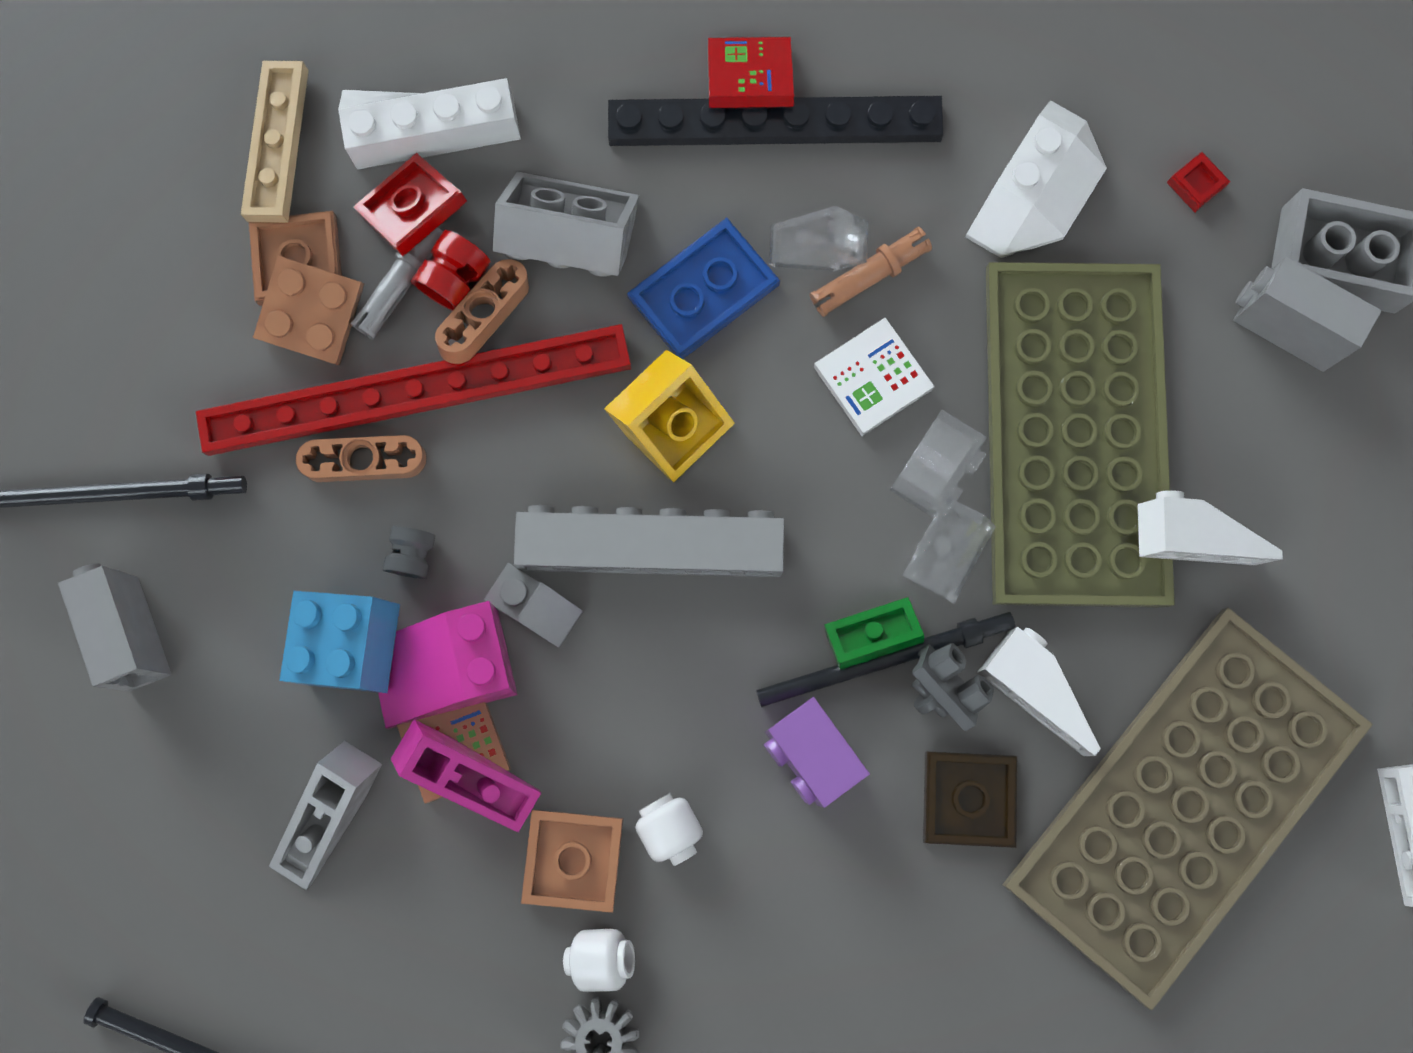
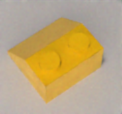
M665 350L604 408L627 438L673 483L735 424L695 368L668 350Z

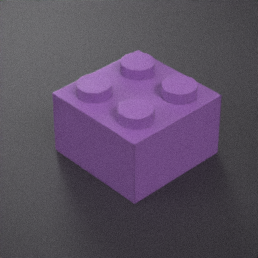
M814 697L765 731L770 740L763 745L778 766L782 767L786 763L796 775V778L790 782L806 804L810 805L815 802L817 806L825 808L870 775Z

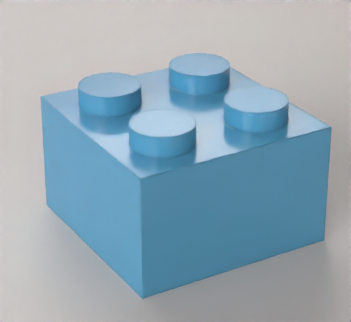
M293 591L279 681L309 686L388 693L400 604L371 596Z

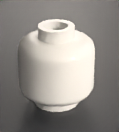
M669 793L639 810L641 818L636 823L635 828L653 861L662 862L670 859L673 866H676L697 853L694 844L701 839L703 830L686 799H673Z
M616 929L582 930L574 937L571 947L565 949L563 956L565 974L571 976L574 985L583 992L617 991L625 984L626 979L633 976L635 969L633 944L630 940L625 939L621 931Z

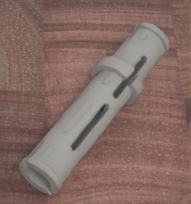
M437 227L404 257L398 252L395 254L394 257L397 260L374 290L362 310L350 323L356 330L374 340L384 322L411 286V279L423 261L430 260L432 256L430 250L443 231Z

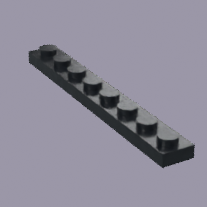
M942 96L794 97L793 107L709 108V99L608 100L609 146L941 142L943 137Z

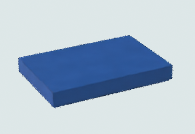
M726 217L630 290L627 296L676 356L684 359L777 288L780 280Z

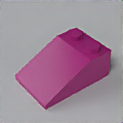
M490 601L444 612L396 631L388 693L378 692L386 729L397 727V725L411 722L414 719L419 720L483 702L489 703L517 695L499 612Z

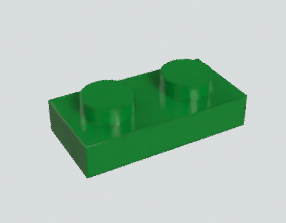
M909 597L824 624L825 633L839 670L924 642V633Z

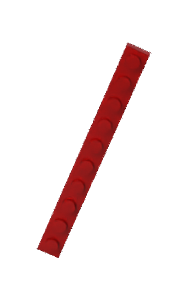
M619 324L477 353L469 361L461 364H453L442 360L197 410L196 418L201 450L205 455L212 456L631 370V364L623 326Z

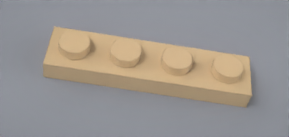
M262 61L241 215L247 222L288 223L309 72L303 61Z

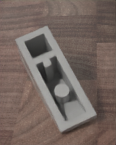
M345 740L321 759L309 779L269 867L307 890L313 884L364 802L382 764Z

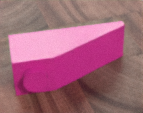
M415 719L391 757V761L400 777L518 833L541 795L539 789L457 740Z

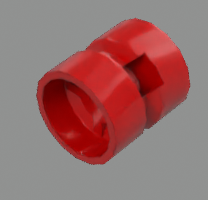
M444 230L430 250L433 259L423 261L411 282L431 300L453 311L471 291L468 284L470 282H478L491 261L482 250L464 237L452 231Z

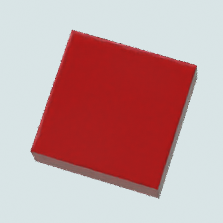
M1201 152L1171 176L1167 184L1196 213L1225 189L1231 181Z

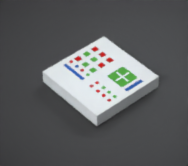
M883 318L814 363V369L861 436L928 394L935 387L886 318Z

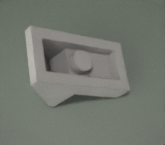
M507 563L484 598L485 601H490L494 607L560 648L583 613V610L550 587L536 581L510 563Z

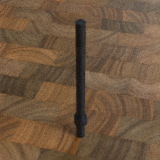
M193 474L188 479L0 490V508L190 497L192 501L211 500L213 495L246 493L247 481L245 476L212 478L210 474Z
M1011 612L981 621L972 618L957 623V628L924 638L923 643L839 670L838 665L761 688L756 690L761 707L918 659L920 658L918 655L919 650L928 644L935 650L954 643L956 647L963 645L964 648H969L982 644L983 638L1014 629L1015 621Z

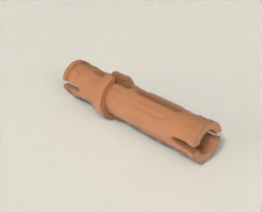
M920 227L914 228L912 232L890 246L886 244L881 245L876 249L875 255L818 290L812 291L810 298L814 305L828 296L831 298L816 308L817 311L825 317L829 312L888 275L895 277L902 272L901 267L932 251L929 238L915 247L912 246L913 243L920 240L926 233Z

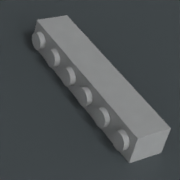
M532 505L528 506V512H516L514 566L521 571L781 577L783 573L784 518H774V512L755 510L749 511L748 517H730V511L710 509L704 511V516H686V510L666 508L660 510V515H642V509L621 507L616 509V514H598V508L576 506L572 507V513H554L555 508L552 506Z

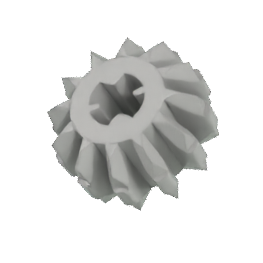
M593 997L590 1006L591 1014L585 1006L578 1004L573 1010L578 1021L566 1019L563 1023L562 1028L572 1036L562 1039L560 1048L565 1051L576 1050L574 1053H638V1049L628 1042L639 1038L640 1029L635 1027L624 1028L632 1020L633 1013L631 1010H627L617 1017L615 1012L618 1008V1000L612 999L607 1011H602L600 998ZM595 1030L599 1035L607 1031L610 1034L607 1042L609 1047L606 1048L602 1043L594 1047L590 1042L594 1035V1032L591 1031Z

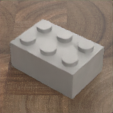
M1302 188L1281 208L1271 269L1282 259L1288 257L1378 309L1395 314L1413 302V211Z

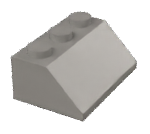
M516 172L495 203L492 252L506 254L507 257L514 260L534 259L544 261L555 268L575 267L585 269L596 276H618L627 257L640 195Z

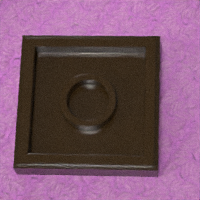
M926 751L923 843L1016 848L1017 756Z

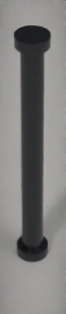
M100 997L93 1000L84 1016L83 1023L94 1028L99 1024L166 1053H219L108 1006V1001Z

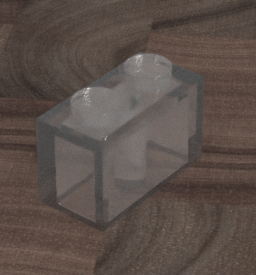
M941 410L890 491L933 518L942 508L950 512L963 492V489L957 486L965 472L972 476L986 456V453L981 451L980 448L987 437L944 410Z
M945 496L903 576L915 585L955 604L996 526L984 514Z

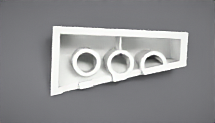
M507 78L428 93L342 90L338 108L344 147L357 170L407 161L416 153L423 158L521 139L514 100Z

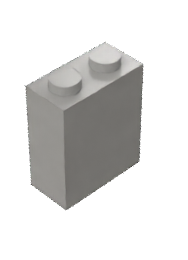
M1285 257L1272 269L1266 266L1254 283L1249 281L1236 299L1235 303L1241 307L1233 321L1324 372L1362 347L1382 310L1292 259Z
M95 563L74 570V577L58 583L93 687L132 691L172 675L138 577Z

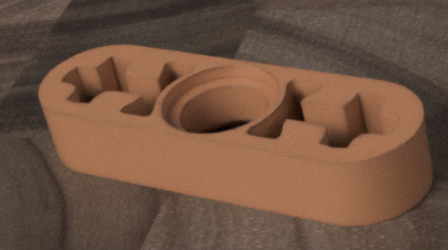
M505 259L495 263L437 328L435 341L439 353L445 361L453 364L469 361L524 299L529 291V281L526 268L522 263L513 259ZM514 277L516 278V283L510 282ZM504 279V280L508 281V282L505 283L504 286L502 287L501 280ZM480 304H489L495 308L494 312L486 318H477L471 314L472 310ZM463 336V344L455 342L451 346L449 345L448 341L450 339L458 341Z
M406 435L310 440L304 443L296 454V465L299 471L315 482L411 478L418 475L426 464L424 448L417 440ZM381 447H385L384 452L388 456L401 455L403 447H407L412 454H416L415 458L408 459L406 467H403L398 460L386 459L384 460L386 469H382L383 455L380 450ZM359 448H368L373 453L371 465L364 470H355L350 463L351 455ZM320 451L326 458H339L343 470L339 471L340 466L335 462L321 463L319 471H316L308 463L309 460L315 459L317 452Z

